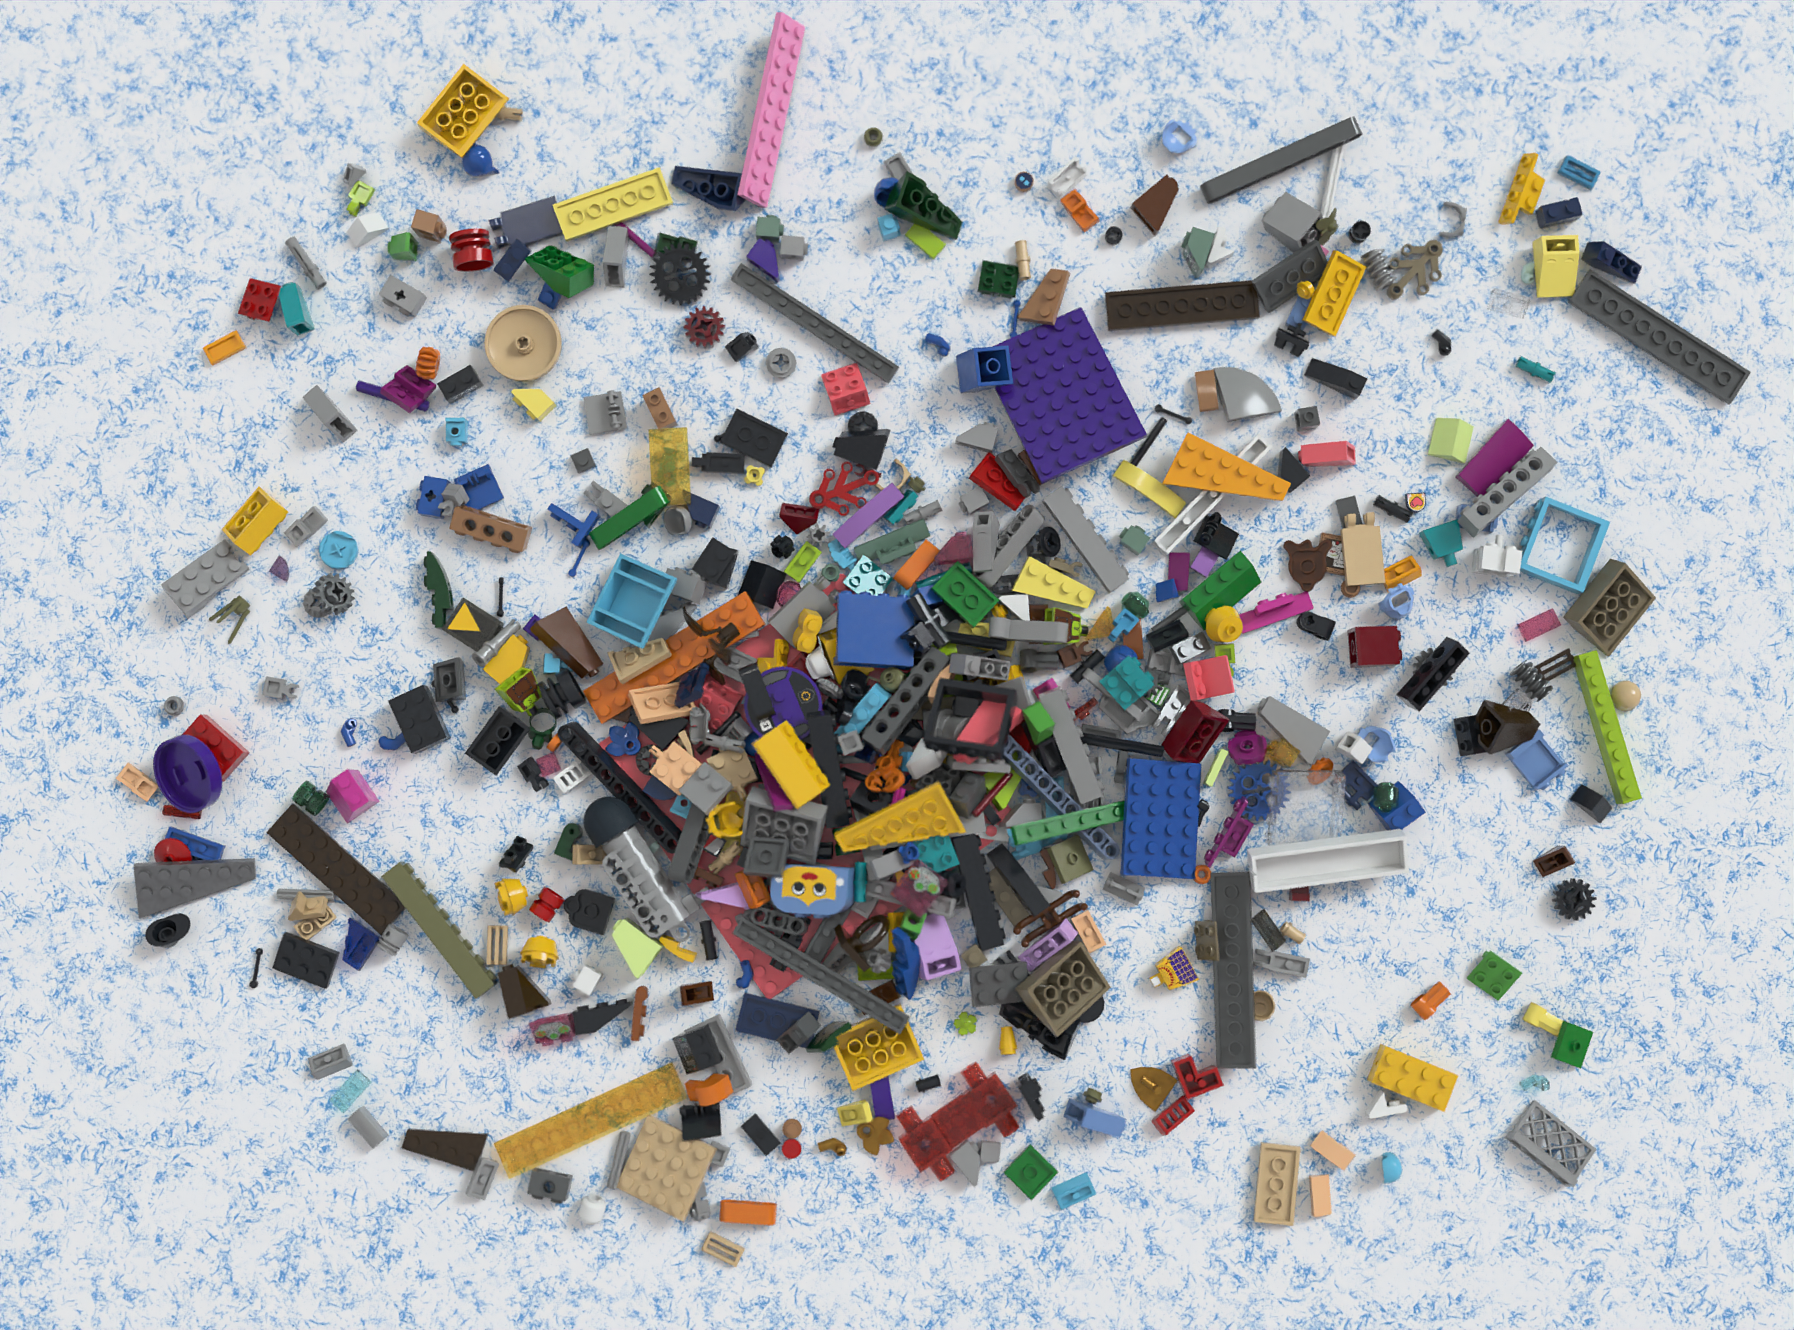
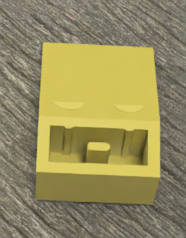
M1578 235L1539 237L1532 242L1537 298L1572 297L1575 293L1580 254Z

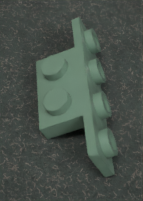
M921 519L854 547V551L858 561L865 555L871 561L878 558L881 565L884 563L889 564L894 562L896 558L911 555L913 551L917 550L915 542L930 537V533L925 520Z

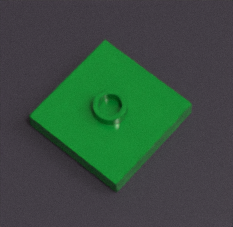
M1563 1021L1551 1058L1581 1069L1593 1032Z
M1029 1144L1003 1173L1032 1201L1055 1177L1058 1171Z

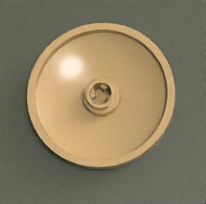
M516 305L501 311L494 317L486 331L485 352L488 360L501 375L514 381L526 382L543 377L556 365L561 354L562 339L558 326L551 316L534 306Z

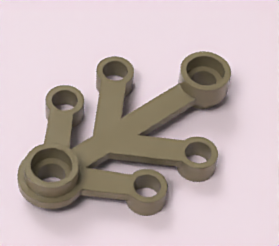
M1430 240L1425 246L1405 244L1401 248L1403 256L1408 257L1411 254L1424 255L1416 260L1392 258L1389 263L1392 261L1397 262V267L1392 266V264L1389 266L1391 270L1411 268L1398 283H1393L1388 287L1387 295L1390 299L1396 300L1400 298L1404 291L1403 288L1416 274L1418 277L1417 293L1421 296L1428 293L1429 286L1426 284L1425 264L1429 259L1431 266L1429 279L1437 282L1442 277V273L1438 268V257L1443 252V246L1439 241ZM1431 246L1436 247L1437 251L1433 252ZM1404 248H1409L1410 253H1406ZM1437 273L1438 278H1434L1432 274ZM1421 286L1425 287V292L1420 291ZM1393 288H1398L1399 293H1395L1393 291Z

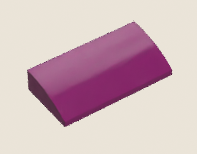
M1507 419L1455 478L1477 497L1480 494L1484 496L1487 493L1488 487L1493 483L1497 485L1500 482L1499 478L1506 472L1510 473L1513 470L1512 467L1518 461H1521L1534 445L1510 419Z

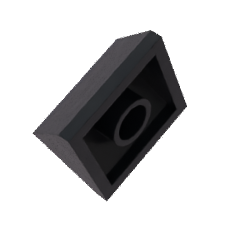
M751 560L738 595L746 591L752 602L774 609L787 574L770 565Z

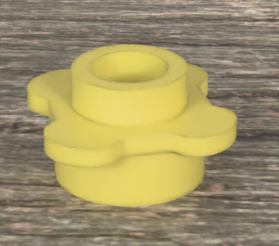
M749 465L746 468L747 476L744 478L745 483H755L757 486L762 485V476L765 473L764 468Z

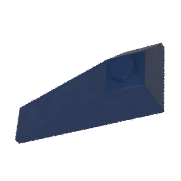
M675 166L672 185L717 209L737 211L746 201V199L738 196L742 173Z

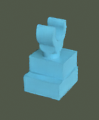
M544 654L543 674H556L560 672V668H568L573 672L563 661H560V658H552L553 654Z

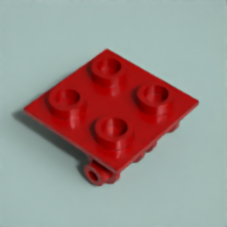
M249 278L238 314L247 316V318L252 320L259 319L269 322L281 286Z

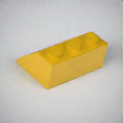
M258 486L221 530L235 545L251 556L260 548L261 543L273 533V529L285 519L288 511Z

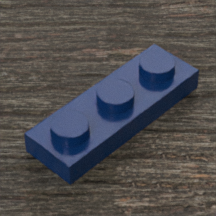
M169 827L165 839L175 838L182 841L189 848L191 855L204 860H221L226 847L220 843L174 827Z

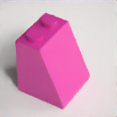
M346 769L330 781L326 790L327 795L346 823L351 822L380 802L359 770Z

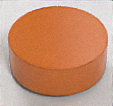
M558 733L547 745V749L551 752H554L562 743Z

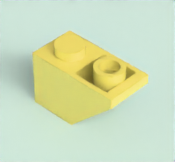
M513 389L511 391L514 395L512 399L520 407L524 405L528 409L526 413L533 420L537 418L541 422L556 407V404L541 389Z

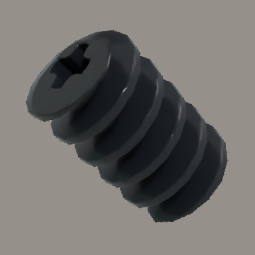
M946 870L935 874L939 878L940 892L938 894L959 897L964 893L966 879L963 875Z

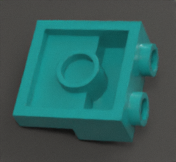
M1127 656L1099 681L1124 711L1155 685L1152 682L1154 680L1153 676L1148 671L1144 673L1140 669L1142 664L1135 656L1132 658Z

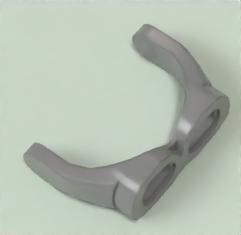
M1444 202V206L1452 207L1458 211L1461 217V225L1454 232H1439V236H1462L1467 208H1463L1454 202Z

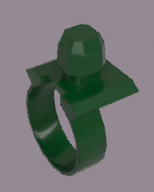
M540 708L535 715L530 716L529 723L531 729L528 732V737L533 739V749L540 750L544 742L549 743L552 740V732L557 726L556 717L547 708ZM540 713H548L555 719L553 727L544 732L535 730L531 725L533 717Z

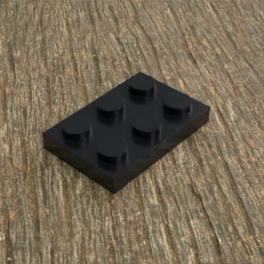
M285 932L282 936L272 969L327 989L340 952Z

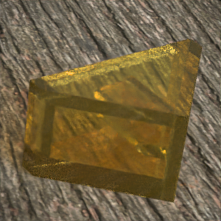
M1107 606L1084 638L1086 641L1107 638L1114 629L1110 607Z

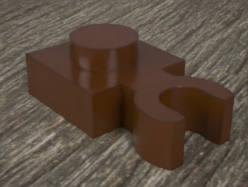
M1088 641L1082 642L1078 648L1073 643L1056 651L1063 668L1083 661L1081 656L1087 657L1093 653L1092 650L1089 652L1084 651V646L1089 644Z

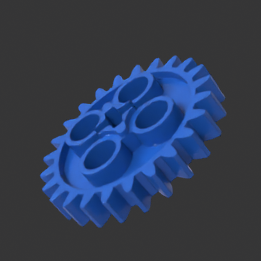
M1267 760L1265 764H1263V761L1250 765L1244 764V768L1238 765L1239 772H1232L1235 778H1229V781L1233 785L1227 786L1228 789L1232 790L1231 793L1227 794L1228 797L1234 798L1230 801V804H1235L1242 796L1246 799L1250 796L1256 798L1255 804L1252 806L1247 805L1241 816L1248 813L1247 819L1249 820L1254 815L1256 821L1259 820L1260 816L1266 821L1267 815L1274 818V811L1280 814L1278 808L1286 807L1282 802L1283 800L1289 801L1285 794L1291 793V791L1285 787L1289 786L1290 783L1284 782L1288 776H1281L1282 768L1276 770L1278 764L1274 763L1270 766V760ZM1269 773L1271 780L1268 783H1263L1262 776ZM1246 777H1251L1252 784L1249 787H1244L1243 780ZM1257 785H1259L1262 788L1269 787L1271 785L1276 786L1273 789L1261 790L1260 794H1258L1255 791L1247 794H1242V791L1257 789ZM1269 792H1273L1275 795L1272 802L1266 801V794Z

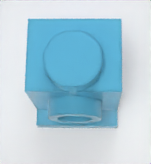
M892 213L877 218L883 241L901 236L898 219L896 217L893 218Z
M445 418L446 442L454 447L468 444V421L465 418ZM454 429H458L456 435L453 434Z
M682 794L680 796L677 795L669 811L687 819L692 802ZM683 799H686L688 801V805L686 807H683L681 805V801Z

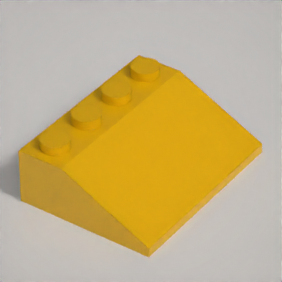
M463 64L421 116L417 124L422 131L435 141L463 158L508 102L509 98Z
M901 1003L894 1006L904 1012ZM870 1016L852 1024V1029L836 1037L839 1045L835 1046L834 1049L852 1091L924 1060L909 1021L906 1023L901 1034Z

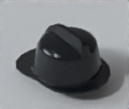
M178 913L154 921L146 930L145 937L147 942L152 946H160L162 948L175 946L188 933L191 924L190 919L185 914Z

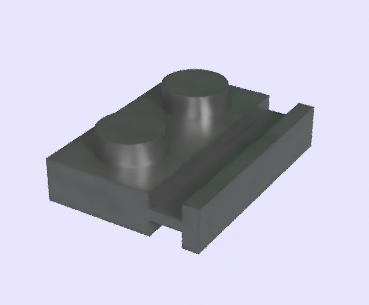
M730 646L727 648L732 650L730 664L728 666L724 665L717 657L714 661V666L720 673L743 684L738 669L757 662V659Z

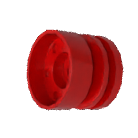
M473 228L450 234L449 241L452 243L450 247L452 251L456 252L452 255L455 270L471 272L493 266L492 251L487 249L491 245L488 230Z

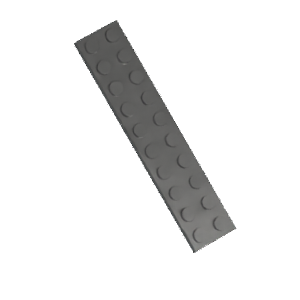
M1591 269L1586 273L1575 293L1568 301L1571 305L1728 405L1732 403L1751 373L1740 364Z
M1249 872L1211 873L1212 921L1217 923L1219 961H1213L1216 1067L1256 1069L1252 909Z

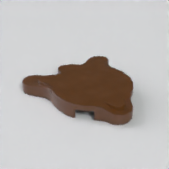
M1309 539L1304 540L1300 544H1296L1291 540L1285 541L1283 546L1289 555L1288 568L1291 577L1301 586L1303 591H1312L1314 586L1323 579L1327 572L1326 557L1333 546L1332 542L1325 539L1317 547H1312V542Z

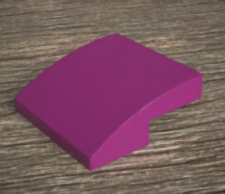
M406 365L394 374L393 380L381 387L380 393L410 414L431 395L436 388V384L430 380L418 377L416 371Z

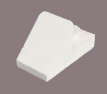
M1218 227L1205 267L1209 268L1234 254V250L1221 247L1225 245L1228 235H1224L1226 228Z
M1379 1090L1365 1111V1116L1372 1119L1408 1112L1406 1103L1400 1102L1399 1099L1390 1100L1386 1104L1385 1094Z

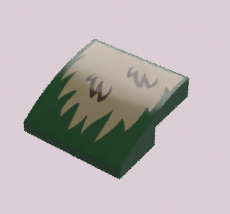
M832 1022L824 1027L808 1044L806 1048L807 1053H823L839 1045L836 1037L852 1029L850 1022Z

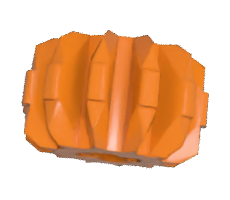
M433 347L421 348L416 362V374L418 377L434 380L437 376L441 359L438 349Z

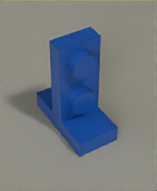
M553 503L548 507L552 518L559 522L561 519L566 521V526L575 532L577 529L579 530L571 542L578 548L582 547L583 541L587 539L589 532L593 530L601 517L596 512L591 511L583 523Z

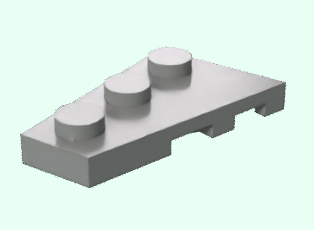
M947 755L946 763L954 770L1010 773L1011 765L1005 762V759L1002 761H988L985 758L978 757L969 765L965 762H958L953 756Z

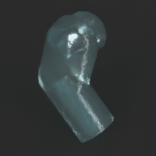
M1536 1074L1519 1083L1524 1091L1533 1086L1540 1088L1542 1091H1547L1550 1088L1549 1080Z

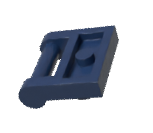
M700 663L697 669L683 674L680 678L674 702L678 708L694 702L703 696L704 690L702 688L705 677L710 670V666L707 663Z

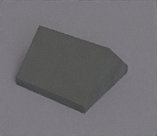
M456 657L433 664L436 702L466 700L464 662L461 658Z

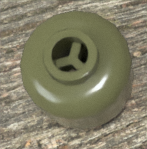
M889 667L881 673L880 684L886 691L895 694L900 683L906 680L907 676L900 669Z

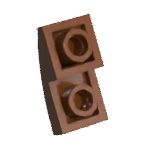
M1138 618L1140 619L1129 634L1125 635L1123 633V645L1136 652L1138 659H1144L1141 618Z

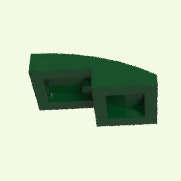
M658 233L654 252L664 254V247L671 250V244H674L675 248H677L678 243L682 244V248L689 244V250H691L693 247L697 248L698 241L681 236L674 237Z

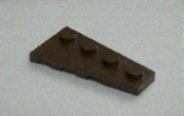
M409 1128L402 1149L474 1171L479 1157L482 1156L489 1133Z

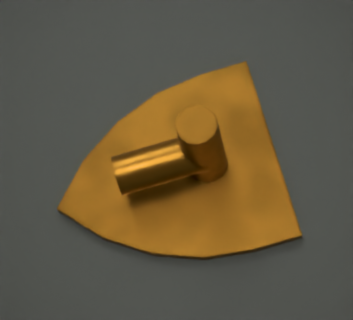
M1153 1067L1130 1069L1131 1081L1138 1097L1156 1112L1178 1080L1165 1071Z

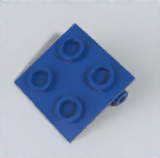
M489 464L454 479V484L462 485L470 499L465 506L479 510L504 499Z

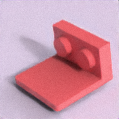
M857 363L821 374L834 416L870 404L868 392Z
M1227 655L1183 663L1191 700H1201L1235 692Z
M709 677L702 688L704 690L703 696L696 700L694 705L699 708V704L702 703L706 710H709L710 721H708V727L716 731L732 715L743 694L726 685L723 686L718 681Z

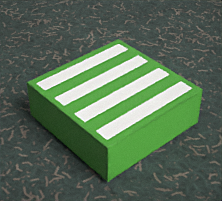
M1157 684L1163 689L1160 691L1155 688L1157 695L1154 696L1150 691V697L1146 699L1161 707L1170 690Z

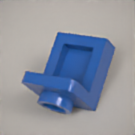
M545 282L537 300L554 310L557 308L562 295L554 292Z

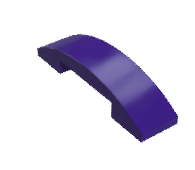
M889 1076L870 1083L875 1117H884L892 1120L895 1119Z

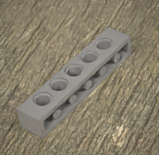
M1542 447L1536 451L1532 449L1525 456V461H1518L1512 467L1513 471L1510 474L1508 472L1504 473L1499 478L1500 482L1497 485L1493 483L1488 487L1487 493L1484 496L1480 494L1473 501V506H1466L1460 512L1462 516L1457 522L1473 538L1477 536L1554 468L1558 462Z

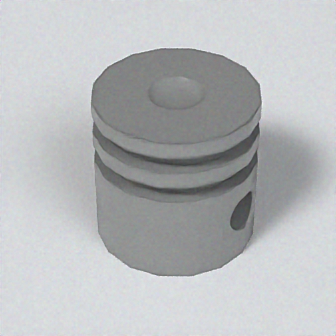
M388 924L376 945L387 953L396 956V951L400 950L399 947H402L409 935L397 926Z

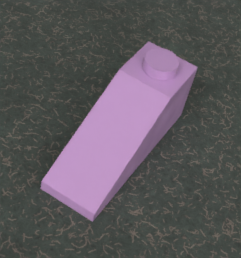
M738 882L696 893L697 898L744 907V910L750 909Z
M1065 918L1022 952L1018 958L1020 961L1027 963V969L1030 972L1072 942L1078 932Z

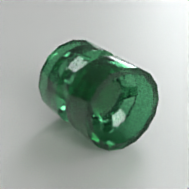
M307 780L297 789L292 801L300 807L305 806L307 812L316 816L325 807L330 796L322 790L317 791V787Z

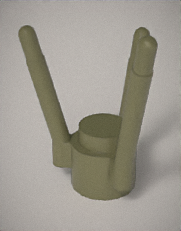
M240 595L209 618L212 621L224 613L217 620V623H220L233 611L237 615L242 613L228 640V644L232 643L245 617L251 612L248 610L251 605Z

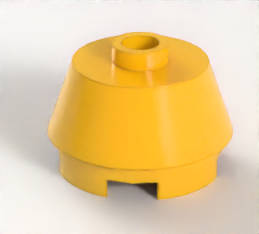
M1222 606L1217 609L1213 608L1205 617V631L1209 638L1215 642H1232L1242 633L1243 624L1241 618L1233 607Z
M502 878L501 881L495 882V888L499 890L497 898L501 910L504 911V916L515 915L527 906L526 897H528L526 887L522 886L519 879Z
M546 936L528 938L520 952L521 963L527 961L530 962L529 966L536 968H546V965H551L554 968L556 961L559 959L556 942L548 939Z

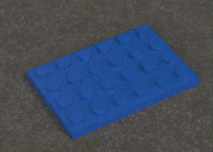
M1127 758L1120 875L1195 879L1199 808L1197 806L1200 799L1201 764Z

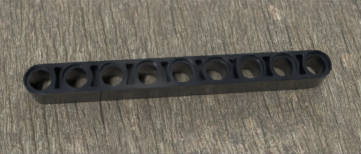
M573 721L559 727L558 737L615 798L622 800L628 805L638 822L668 853H675L677 846L674 844L673 839L678 844L682 831L579 723Z

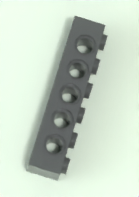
M933 646L925 652L919 664L911 669L908 678L900 683L898 691L889 697L884 709L876 714L873 723L864 729L862 736L864 742L884 756L928 699V694L934 681L942 670L950 664L951 658ZM934 667L931 672H926L927 668ZM917 682H922L921 686L914 687ZM905 697H911L908 702H902ZM899 712L896 717L891 718L892 713ZM887 727L885 732L879 733L881 728Z

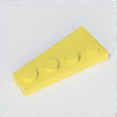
M1030 556L1027 557L1011 591L1085 609L1088 608L1096 592Z

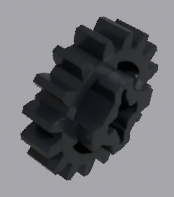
M1570 878V883L1567 880H1563L1564 886L1557 885L1559 891H1553L1557 898L1552 899V901L1557 902L1554 909H1560V916L1565 915V919L1570 920L1573 918V920L1578 921L1579 917L1581 919L1586 918L1585 913L1592 914L1590 907H1596L1592 904V901L1597 899L1591 896L1595 891L1592 889L1588 890L1589 883L1583 884L1581 879H1578L1576 882L1575 878ZM1573 887L1571 891L1565 892L1568 888ZM1572 896L1577 899V902L1571 900ZM1583 906L1580 911L1575 912L1579 907Z

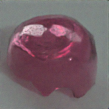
M789 580L783 582L778 587L776 600L780 607L784 606L801 589L798 582Z

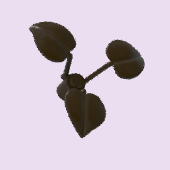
M684 606L683 615L685 621L696 635L702 637L718 632L716 637L720 643H717L712 638L708 639L709 645L716 654L710 661L704 659L703 663H707L710 666L709 674L724 686L726 682L723 675L714 666V661L718 657L724 665L728 666L730 664L732 650L725 647L739 636L740 632L731 622L724 628L719 626L714 630L705 632L687 613Z

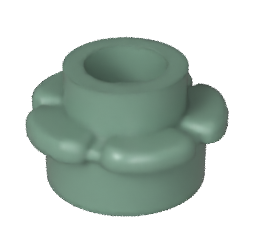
M827 564L821 571V575L829 582H835L840 577V569L833 564Z

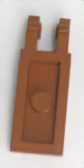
M644 985L639 986L635 993L632 1041L641 1040V1037H644L645 1025H642V1018L646 1017L647 1006L644 1005V1001L648 998L649 989Z

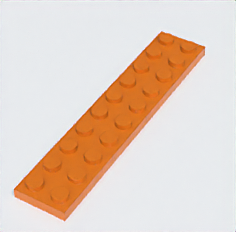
M746 591L696 621L705 632L714 630L719 626L724 628L730 622L733 623L739 630L740 635L725 648L732 646L766 625ZM688 626L665 640L672 654L669 658L624 684H621L614 671L583 690L601 724L608 722L613 717L632 707L628 696L629 690L669 684L699 666L700 663L704 662V659H711L716 652L709 645L708 639L712 638L717 643H720L716 637L718 632L699 637Z

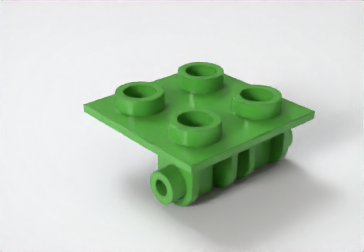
M1491 950L1489 952L1485 951L1481 962L1466 979L1499 1001L1522 975V972Z

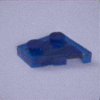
M349 918L348 936L346 935L345 938L346 947L343 951L342 960L360 971L377 946L376 943L379 941L380 936L354 918Z

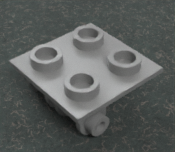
M610 390L607 391V394L583 397L590 435L627 429L621 391L615 392Z

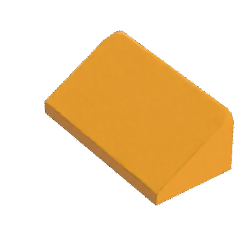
M1411 555L1384 569L1385 583L1383 585L1387 592L1389 588H1394L1399 583L1405 585L1422 576L1421 567Z

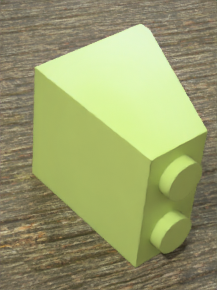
M620 919L612 928L614 930L612 937L634 977L638 979L642 977L664 946L658 939L649 937L644 929L631 919Z

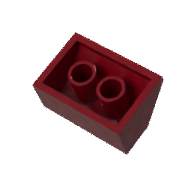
M1191 700L1161 746L1164 747V750L1172 760L1200 764L1229 719L1207 704Z

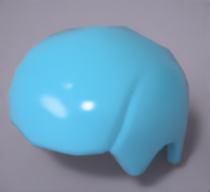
M1391 1152L1383 1153V1183L1395 1182L1400 1179L1402 1174L1401 1162L1395 1154Z

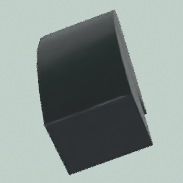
M1026 721L1022 722L1021 725L1045 772L1052 778L1066 770L1055 737L1052 735L1042 742L1034 744Z

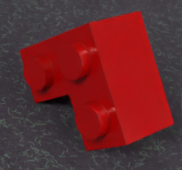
M1189 1053L1170 1060L1184 1097L1187 1100L1224 1086L1215 1065L1197 1071L1193 1058Z

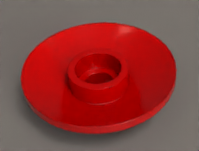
M175 838L161 840L154 849L156 862L192 861L189 848L182 841Z

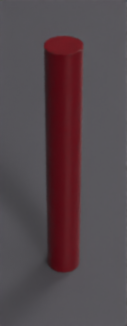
M1011 772L1005 773L971 812L974 817L977 818L1013 777Z

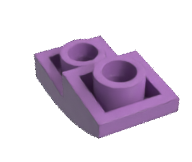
M1202 546L1190 568L1206 578L1219 556Z

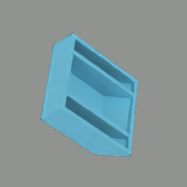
M620 553L586 623L644 649L677 578Z

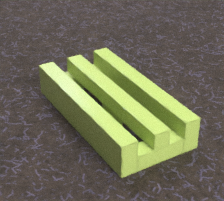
M1222 748L1218 750L1203 784L1209 787L1213 786L1228 751Z

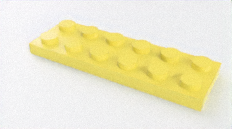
M659 167L553 204V209L567 242L672 205L673 201Z

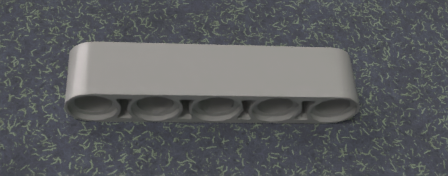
M1026 505L998 538L993 571L975 573L973 571L972 575L987 589L992 587L1042 526L1045 520L1044 516L1033 505Z

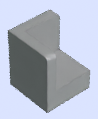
M857 729L848 733H842L837 737L844 755L865 747V743L861 742Z

